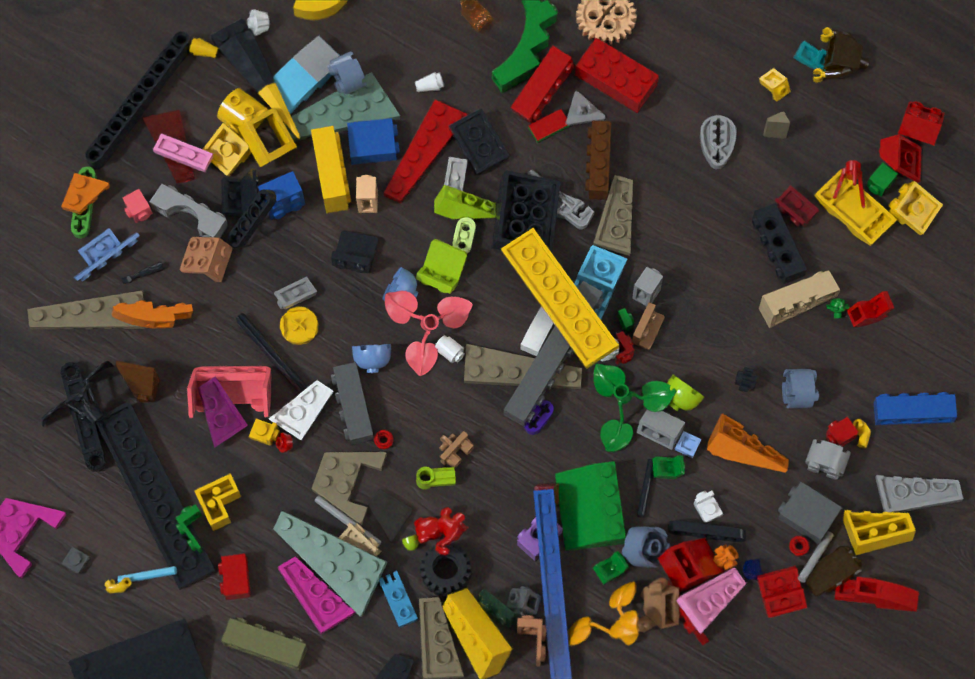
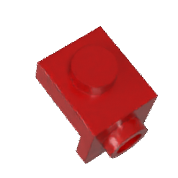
M621 331L616 334L615 338L619 341V348L622 353L615 357L617 365L631 361L634 356L632 339Z

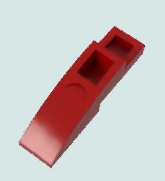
M857 577V580L842 582L835 590V600L876 604V608L917 612L919 592L895 583Z

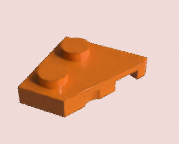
M74 173L61 207L63 210L81 215L88 205L98 199L97 196L109 189L110 184Z

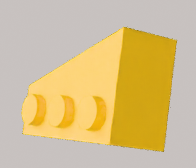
M845 510L843 522L855 555L913 541L915 528L909 513L883 512L881 514L870 513V511L859 513L851 512V510Z

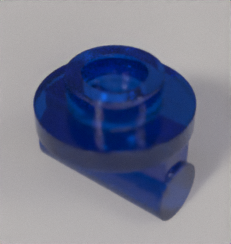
M760 559L747 560L745 562L743 573L747 579L758 581L757 576L762 575Z

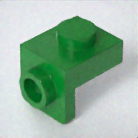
M678 455L674 458L656 456L652 459L654 478L676 479L684 475L685 463L683 462V455Z
M617 551L610 558L596 564L593 570L604 585L620 577L629 566L625 558Z

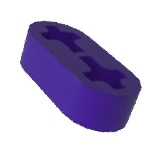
M544 400L540 407L537 405L533 411L535 416L531 421L533 423L538 419L536 423L537 428L532 427L530 429L529 422H527L524 429L528 434H538L550 420L554 409L551 402ZM547 406L549 413L545 412L542 416H539L541 414V407L546 408Z

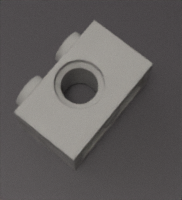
M646 267L634 285L632 298L646 307L649 302L652 303L661 290L663 280L661 273L654 268Z

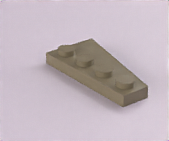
M614 175L593 243L594 246L630 256L633 180Z
M419 598L423 679L464 678L440 598Z

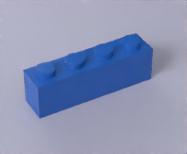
M941 392L937 395L920 393L918 396H910L908 393L899 394L898 396L881 394L873 402L875 425L954 423L957 418L955 394L949 395L948 392Z

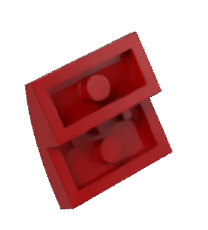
M796 566L757 576L768 618L807 608L804 591L798 580L799 575Z

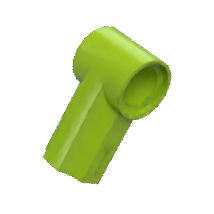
M422 467L417 472V486L426 490L436 486L455 485L454 467L434 469ZM427 475L430 477V480L422 481L420 477Z

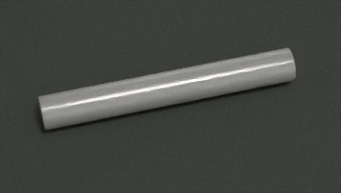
M826 532L800 573L799 581H806L832 540L833 533Z

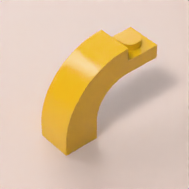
M296 0L293 6L294 15L308 20L324 19L340 11L348 0Z

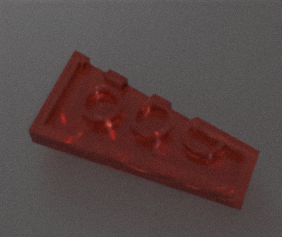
M180 110L143 118L155 143H157L161 134L187 143ZM163 156L177 184L195 180L192 167Z

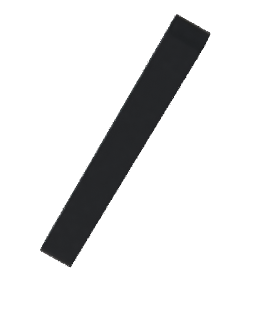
M179 31L173 35L86 150L85 157L92 169H100L105 165L188 55L191 41L186 32ZM171 55H174V56H175V57L172 58V59H169V58H168V57L171 56ZM161 69L164 70L162 73H157ZM148 84H154L152 87H146ZM138 98H143L140 102H136ZM128 112L132 113L130 116H124ZM116 127H121L120 130L114 131ZM106 141L110 142L108 145H102ZM94 156H99L98 159L91 160Z

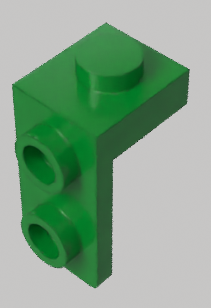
M195 504L184 508L181 511L182 514L176 517L178 522L176 527L181 535L186 533L189 538L187 543L193 551L197 549L201 554L203 552L201 546L186 527L202 516Z

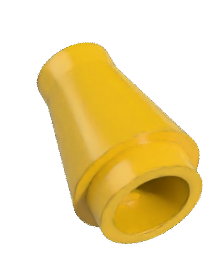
M193 38L189 52L196 56L215 58L218 47L211 45L201 38Z

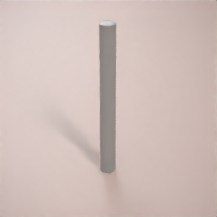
M320 495L316 497L315 502L345 525L349 523L356 524L355 521ZM364 529L365 532L363 534L368 539L372 537L379 544L382 543V541H380L378 538H376L374 535H372L370 532Z

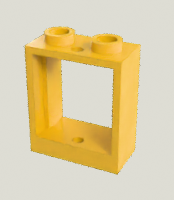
M275 107L267 110V108L260 110L255 118L252 115L242 120L244 124L238 127L260 167L297 147ZM264 118L268 120L282 147L271 153L267 152L253 127V124Z

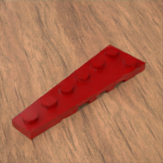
M434 100L384 191V196L402 203L417 184V181L425 174L426 169L436 160L437 155L447 146L448 141L452 138L453 135L448 128L449 125L466 117L468 114Z

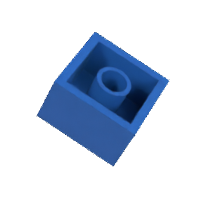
M293 171L258 186L259 191L270 189L276 194V202L268 213L270 220L282 218L286 213L298 211L305 205L303 191Z

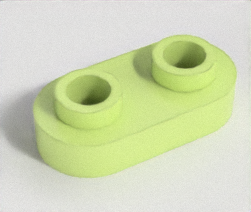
M461 218L457 222L452 246L461 249L459 245H465L466 247L461 250L467 254L471 251L476 231L475 222L471 218ZM468 227L469 230L464 231L463 228Z

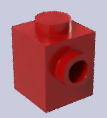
M846 417L840 422L835 420L828 425L829 429L826 432V440L843 447L856 439L859 432L850 419Z

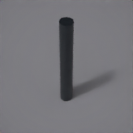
M652 459L647 461L637 516L641 518L645 517L654 472Z

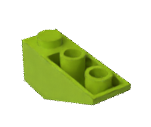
M444 185L434 200V213L450 219L465 217L471 219L495 218L496 203Z

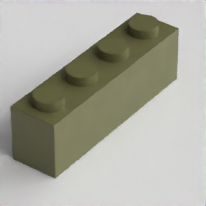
M236 618V620L229 619L221 640L225 646L298 671L307 651L304 640L297 637L292 639L286 638L284 633L275 630L273 633L266 631V627L255 624V626L248 625L247 621L241 618Z

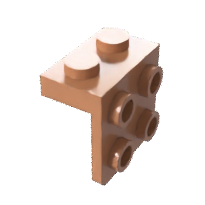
M192 237L186 249L180 271L183 273L205 274L215 282H222L233 247L220 238Z
M525 615L522 618H518L517 634L537 635L536 666H540L541 661L545 662V646L541 645V641H545L546 625H542V619H534V616Z

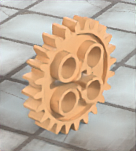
M581 0L582 4H578L576 22L579 24V30H583V36L589 34L588 40L598 38L604 43L609 41L610 45H612L614 39L617 43L620 42V37L626 39V33L631 34V28L635 27L636 9H633L634 3H629V0ZM601 3H606V4H608V5H607V6H602V5H600V4H601ZM616 13H622L623 15L617 16ZM594 16V17H596L597 19L592 20V19H590V17ZM610 26L612 27V29L609 30L605 29L604 27Z

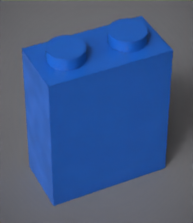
M392 118L347 123L352 165L397 160L396 153H400L399 142H395L394 136H398L397 125H393Z

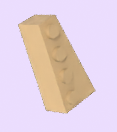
M829 270L825 272L820 271L810 278L763 295L759 310L769 328L837 297L840 289Z

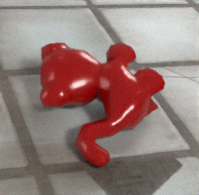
M445 507L441 510V518L439 519L434 517L418 518L414 522L418 541L425 543L437 540L444 534L445 538L436 543L435 551L441 555L449 554V549L445 548V546L449 545L452 541H457L469 529L462 522L465 516L462 513H457L451 518L452 510L449 507Z

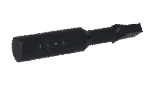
M160 262L144 268L138 273L125 276L121 280L125 284L133 279L145 277L164 268Z

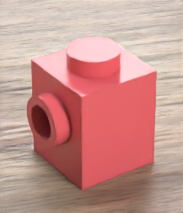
M140 189L123 197L126 205L124 210L129 219L133 217L136 223L145 221L153 214Z

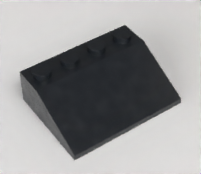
M505 170L499 184L492 249L501 250V248L534 228L552 253L561 181Z

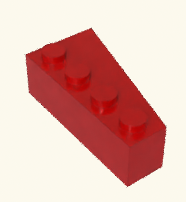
M552 46L510 107L512 111L530 123L534 120L536 121L540 117L542 109L551 101L552 96L576 67L572 58Z

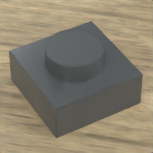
M72 547L61 564L80 575L90 557Z

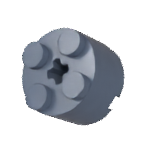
M351 51L330 60V64L327 65L330 75H334L337 81L335 82L337 91L345 95L366 86V82L362 83V79L365 78L357 59L353 60L351 58V55H354Z
M786 369L783 373V377H786V382H782L783 402L788 404L786 408H812L814 401L819 399L818 389H815L816 371L811 369Z
M631 527L626 536L622 554L634 566L655 568L660 565L658 558L670 548V543L666 541L668 536L659 527Z

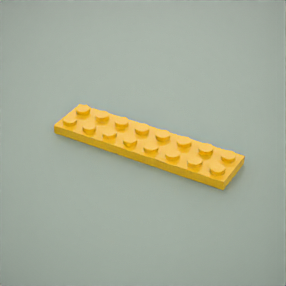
M534 228L501 248L502 253L586 369L619 348V344Z

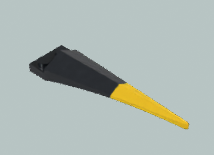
M241 18L211 34V39L216 47H218L220 53L271 108L275 107L282 121L300 139L297 128L252 30L248 28L245 20Z

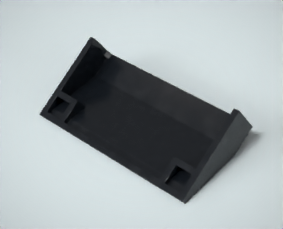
M185 618L69 660L74 679H207Z

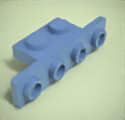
M108 228L84 245L78 252L86 261L88 267L74 276V279L76 281L79 279L84 281L91 276L90 271L95 268L99 270L105 266L108 258L112 257L114 259L122 253L121 249L126 245L128 247L138 242L136 238L140 236L138 232H135L120 243L110 228Z

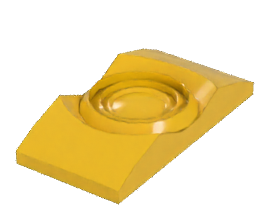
M840 169L814 196L829 214L843 222L854 236L871 246L897 219L865 190V208H862L859 185L853 186V180L847 179V176L843 180L837 198L833 199L841 176Z

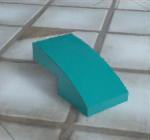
M803 41L794 59L810 68H818L825 72L823 66L826 51L824 49L819 51Z

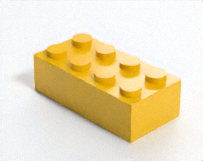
M334 126L311 129L326 213L348 210V203L351 202L339 132H334Z

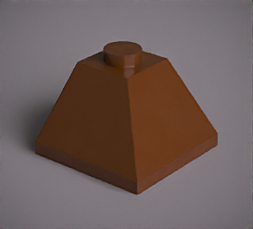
M116 361V366L134 397L142 403L155 402L160 383L155 368Z

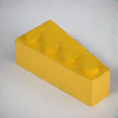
M468 588L448 595L442 608L479 679H486L499 674L512 648Z

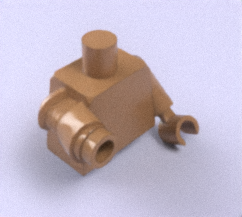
M665 578L653 581L641 593V598L644 599V612L646 615L638 618L639 632H646L656 625L661 629L679 625V604L676 601L679 598V588L667 585L668 583Z

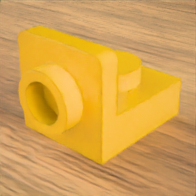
M774 68L759 78L760 84L772 92L775 101L780 100L790 92L787 78Z
M256 419L249 438L272 446L273 441H276L279 436L280 430H278V425L275 422L270 424Z

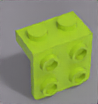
M434 239L430 244L424 266L417 272L416 280H419L424 285L433 286L440 292L451 294L458 285L467 253Z

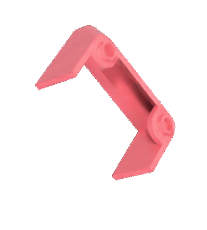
M202 366L193 369L187 387L189 418H193L195 410L204 412L198 387L214 377L217 378L233 404H251L253 409L258 412L264 411V417H268L271 407L270 367Z

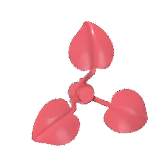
M397 291L389 292L385 295V308L393 321L405 324L411 316L420 319L421 327L426 331L422 343H411L405 352L408 365L417 375L422 376L429 372L438 357L435 345L433 343L425 344L430 331L438 327L440 319L449 328L462 326L466 322L473 306L470 301L460 297L444 298L437 305V311L440 316L436 317L433 314H429L423 317L413 314L417 310L418 302L412 293Z

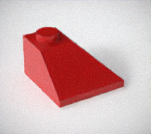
M900 134L881 139L880 157L895 171L917 183L920 182L922 147Z

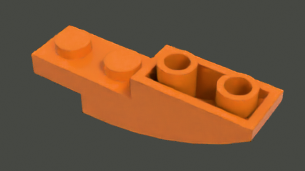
M145 300L137 301L135 304L119 303L113 306L112 317L131 325L146 328H173L175 320L189 319L193 313L192 304L179 303L172 307L161 305L153 309L152 302H146Z

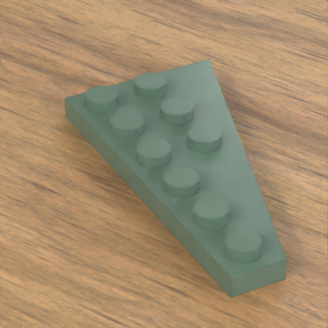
M371 72L362 79V83L366 82L365 87L347 95L337 91L291 116L300 139L292 133L285 123L284 125L293 141H299L312 136L311 129L334 126V131L341 132L348 130L347 123L389 118L397 120L400 119V115Z
M281 511L274 530L360 617H363L387 561L285 511Z

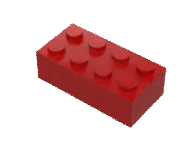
M595 38L575 67V76L636 113L639 112L658 85V74L598 38Z

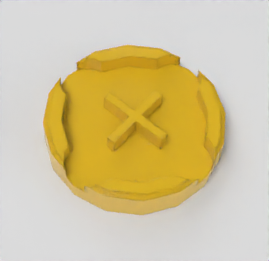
M297 306L290 308L280 320L282 336L292 344L302 345L309 343L318 333L319 324L317 317L306 307Z

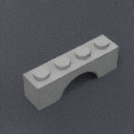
M161 184L150 200L152 209L166 217L179 212H187L194 215L198 219V231L202 237L221 238L228 227L226 217L220 212L214 213L207 205L194 202L191 196L178 193V190L171 185L167 187Z

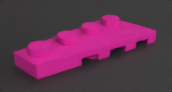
M296 557L278 567V570L320 634L325 633L355 614L351 607H348L338 595H335L324 582H321Z

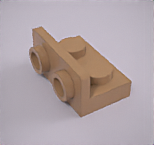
M650 302L641 317L632 339L633 344L647 350L651 349L665 319L664 315L655 312L656 305Z

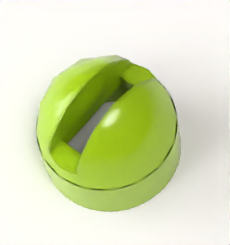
M417 535L402 539L404 547L410 551L415 550L419 545Z

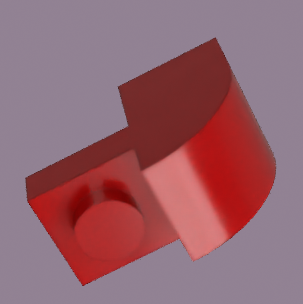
M882 291L871 300L857 302L850 309H847L853 327H862L888 317L887 313L894 309V305L888 291Z

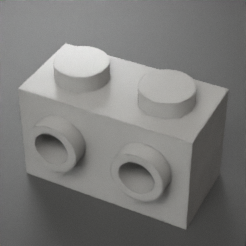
M647 410L639 421L637 433L672 450L682 435L685 422L663 411L651 412Z

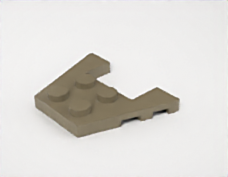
M325 452L315 477L312 491L362 526L368 508L349 502L361 466L381 471L387 453Z

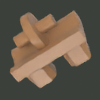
M465 431L455 441L456 436L454 434H451L448 438L444 435L440 438L443 444L439 449L444 451L440 456L442 464H448L457 468L462 459L456 453L461 449L468 455L474 449V445L468 439V434Z

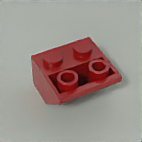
M909 102L898 134L935 145L945 113H942L938 108L932 107L930 109L924 107L920 102Z

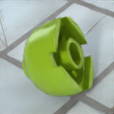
M672 374L667 384L671 385L670 390L674 388L676 390V394L669 404L676 411L679 408L685 411L692 410L704 399L703 395L674 374Z

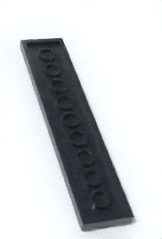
M130 401L105 413L96 421V424L167 566H176L177 574L172 576L179 590L216 572L193 525L189 524L186 527L203 550L201 554L197 549L195 551L191 549L187 543L189 538L186 533L181 535L176 525L178 522L176 517L182 514L181 511L184 508Z

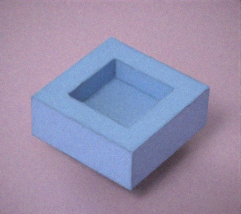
M683 431L675 450L693 458L701 439Z

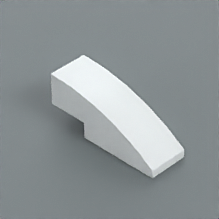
M542 307L535 316L521 343V350L535 356L538 355L555 326Z

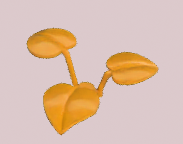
M634 581L626 583L611 595L609 605L611 608H617L621 617L610 630L595 622H591L589 617H583L577 620L568 630V644L576 645L584 641L591 633V627H596L609 633L612 638H620L626 645L634 643L639 634L638 614L633 610L623 613L622 606H626L632 601L636 592V583Z

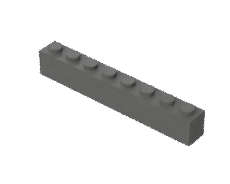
M582 281L578 290L594 311L595 309L599 310L604 302V299H602L603 291ZM556 326L504 409V416L522 426L533 420L535 416L533 411L537 405L539 407L542 405L545 399L544 393L547 389L551 390L555 383V375L557 373L560 374L565 366L564 360L566 357L570 358L574 352Z

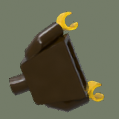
M830 28L823 29L821 40L828 42L823 66L825 72L818 68L815 69L813 74H820V76L814 77V82L819 83L824 77L826 79H835L850 76L859 68L865 70L868 67L869 59L861 57L863 46L856 41L851 33L832 32Z

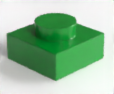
M625 308L619 310L617 318L624 333H629L632 331L634 324L633 316L631 313H627Z

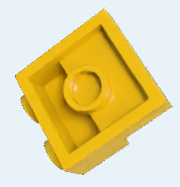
M222 123L202 150L212 153L213 159L211 162L230 177L241 162L244 163L252 152L244 138L238 134L239 129L235 125Z
M915 181L908 184L905 183L899 189L900 196L898 199H893L889 204L891 208L889 212L902 225L907 224L916 233L923 235L943 204Z

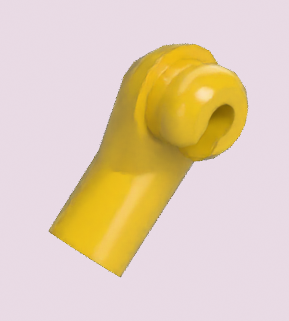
M856 419L853 425L859 432L857 446L866 449L871 430L863 420Z
M125 577L118 584H115V580L111 579L106 581L104 585L108 593H122L131 586L132 582L129 578Z

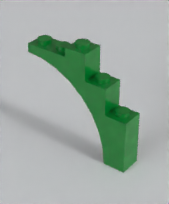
M522 0L526 23L521 41L513 54L502 65L492 71V80L501 93L532 77L541 64L536 54L548 47L550 37L545 28L557 22L558 14L555 5H551L548 0L544 2L541 0Z

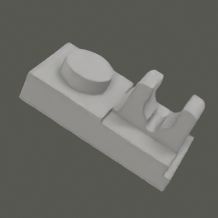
M449 157L444 185L463 191L468 160Z
M305 277L274 292V295L278 299L277 304L281 309H288L315 296L317 290L308 277Z

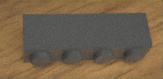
M356 362L333 367L334 374H331L333 386L337 385L338 392H335L337 404L341 403L343 409L339 411L341 422H346L347 428L343 429L345 439L350 440L351 446L374 441Z

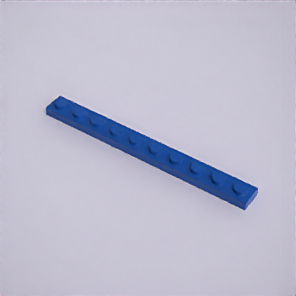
M554 489L537 490L533 492L551 679H572Z

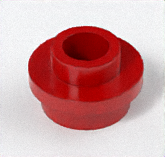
M380 430L374 436V443L379 449H388L393 444V435L388 430ZM385 437L388 440L387 442L382 443L380 442V439Z
M280 433L277 437L276 446L280 452L284 453L292 449L293 440L291 435Z
M795 536L789 543V549L794 555L803 556L809 550V542L803 536ZM799 543L803 548L797 549L795 545Z

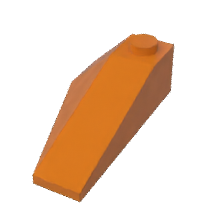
M723 413L721 414L708 441L707 450L711 454L726 460L787 472L789 463L787 458L771 446L762 445L758 440L759 437L755 434L750 436L743 430L744 426Z

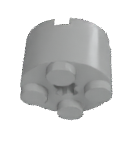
M814 439L805 461L808 465L807 469L814 473H819L820 470L827 473V477L837 480L839 476H843L851 452L847 451L846 454L842 452L843 447L823 440L819 444Z

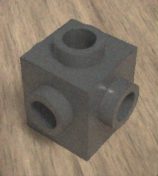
M521 586L520 589L511 588L506 608L512 610L513 614L519 617L536 615L542 596L532 592V589Z

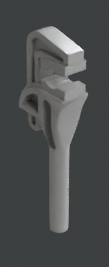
M530 170L527 174L541 177L533 170ZM559 192L557 217L566 219L578 229H585L590 223L594 211L588 206L583 213L579 214L578 218L576 215L579 210L584 208V202Z

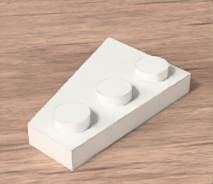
M316 380L291 402L282 407L281 410L272 415L269 420L277 423L278 426L302 440L334 391Z

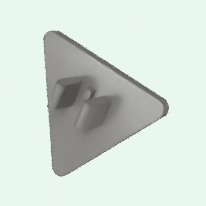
M577 91L574 93L566 121L567 125L605 119V115Z

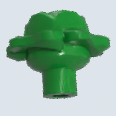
M840 298L832 299L830 304L826 305L827 309L834 312V318H841L842 312L850 309V306L845 304V300Z

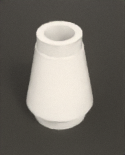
M434 72L419 81H415L418 92L436 91L444 87L440 73L436 74Z

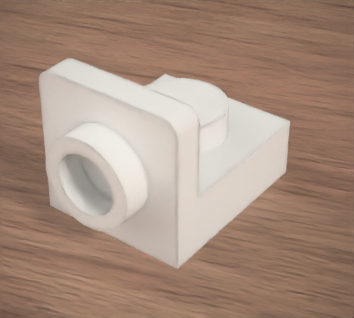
M703 491L696 495L694 506L704 524L723 516L714 498L713 491L708 493Z

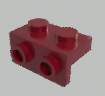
M791 185L779 198L774 200L779 211L782 214H789L791 216L790 220L798 227L802 225L805 228L820 211Z

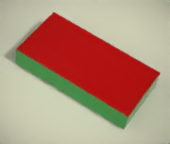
M560 109L528 125V129L536 142L539 143L570 127V125L566 124L567 118Z

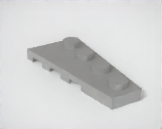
M876 475L875 477L884 512L899 513L963 500L959 480H931L916 477L902 478L898 476L884 477L881 475Z

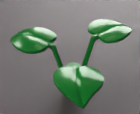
M596 364L594 369V385L597 392L604 397H611L614 394L620 411V422L610 420L601 428L600 436L607 452L619 451L632 440V426L623 424V404L629 403L634 396L644 400L643 404L647 410L660 412L671 403L676 394L675 388L670 390L671 385L667 383L651 381L642 387L643 396H640L634 391L630 392L628 386L625 385L626 376L620 368Z

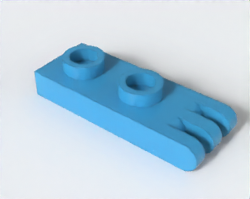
M395 571L393 575L396 580L392 581L390 574L386 575L388 583L385 584L382 577L379 582L399 628L418 621V618L398 572Z

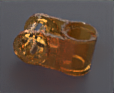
M477 0L461 1V14L476 32L479 33L482 27L493 22L491 14ZM471 5L473 8L467 9L466 6Z

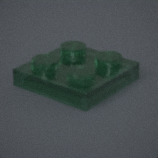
M483 588L479 593V604L486 614L492 613L496 617L495 620L501 626L511 628L515 623V613Z

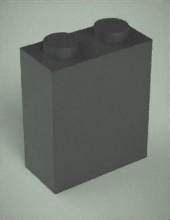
M800 482L798 487L794 485L788 494L790 496L787 503L783 501L779 507L778 512H780L778 519L819 544L842 507Z

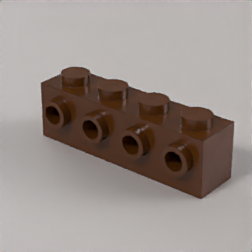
M592 120V127H588L587 138L591 139V145L587 144V156H590V162H586V173H590L589 179H586L585 191H589V199L607 200L611 121Z

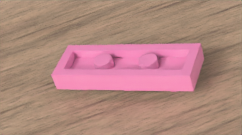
M164 134L160 135L153 149L154 153L205 173L213 159L212 153Z

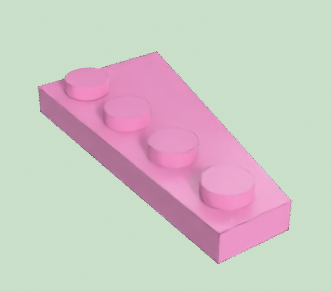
M734 567L680 596L676 601L701 634L746 585V582Z

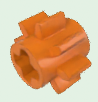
M725 544L714 550L717 554L714 556V562L719 568L723 569L725 567L728 570L738 564L736 559L739 555L733 546L729 545L727 547Z

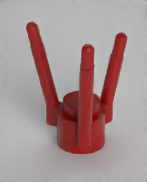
M850 160L846 162V167L841 170V176L833 199L837 198L845 176H847V179L853 180V186H856L858 179L861 206L865 208L861 163Z

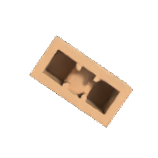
M370 175L357 177L356 201L358 213H377L378 190L376 177Z

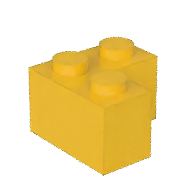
M230 473L194 490L213 531L231 523L223 505L241 497Z

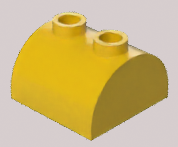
M237 88L222 102L217 117L227 125L233 124L238 128L244 124L242 120L251 115L254 118L257 117V112L266 107L241 88ZM266 118L253 124L254 129L256 130Z

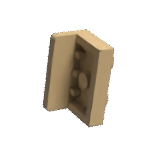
M349 523L347 525L348 528L339 537L375 556L381 553V550L378 548L380 544L372 537L368 539L363 534L365 530L358 523L355 525Z

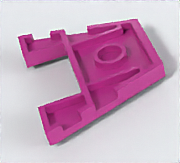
M6 498L0 506V554L18 577L22 579L32 563L18 555L16 551L39 519L57 530L67 514L63 511Z

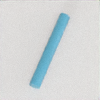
M173 566L118 576V583L125 577L134 582L177 574V568Z

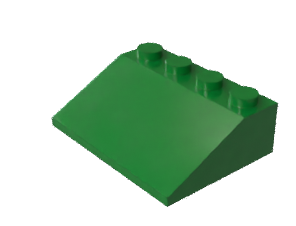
M615 461L596 463L556 473V484H559V508L565 551L624 544L626 536Z

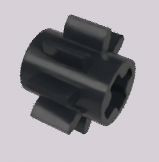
M744 367L743 371L738 370L735 385H739L740 391L748 392L749 388H755L757 375L753 374L752 368Z

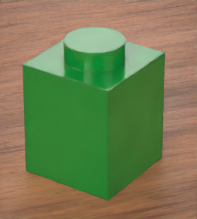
M882 163L869 178L866 186L870 192L882 197L895 182L898 173Z

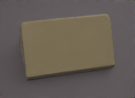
M783 111L767 118L763 132L764 137H787L790 122Z

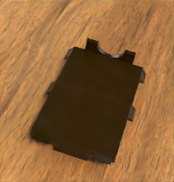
M840 546L834 552L818 560L805 583L815 596H820L825 592L827 594L842 584V582L845 583L853 578L854 574L860 573L862 562L853 554L849 546L845 548Z

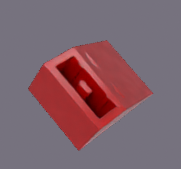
M705 538L677 544L668 548L658 558L673 586L679 588V593L725 573L724 569L719 568L715 564V554Z

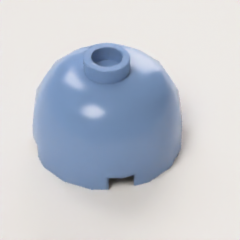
M400 267L393 276L392 283L387 286L383 295V301H385L387 293L407 291L417 297V281L414 275Z
M391 344L352 346L353 360L358 367L367 369V373L379 372V368L385 367L390 361Z

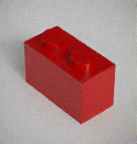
M246 554L221 556L222 563H218L219 575H223V582L220 583L221 595L224 594L226 600L251 597Z

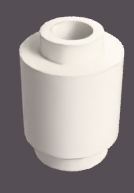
M445 335L435 345L438 352L451 363L459 362L465 354L463 353L464 348Z

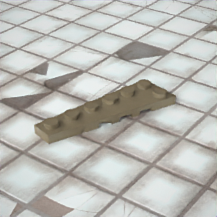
M143 291L27 309L29 327L31 330L60 328L147 329L146 327L131 325L112 317L113 306L119 303L135 304L137 301L144 300Z
M466 344L464 383L519 386L535 358ZM565 365L562 372L555 375V383L552 388L581 389L582 368Z

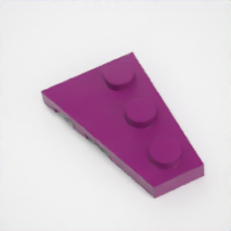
M216 377L198 387L214 448L248 426Z

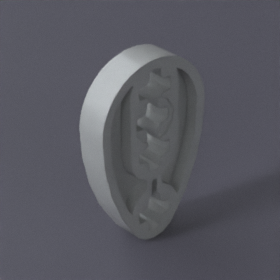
M716 115L709 117L703 122L700 130V143L703 154L710 166L714 169H721L728 162L733 152L736 141V127L729 118ZM716 122H720L721 143L719 146L715 142L717 137L715 134L717 129ZM717 152H718V157H719V159H720V163H716V160H715V158H716V156H717Z

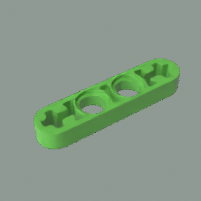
M84 167L78 173L84 176L90 173L91 178L97 179L96 173L91 167ZM93 203L88 205V211L85 215L77 213L72 215L71 231L76 238H85L89 234ZM79 220L82 221V226L84 228L81 230V232L77 231V229L80 227Z

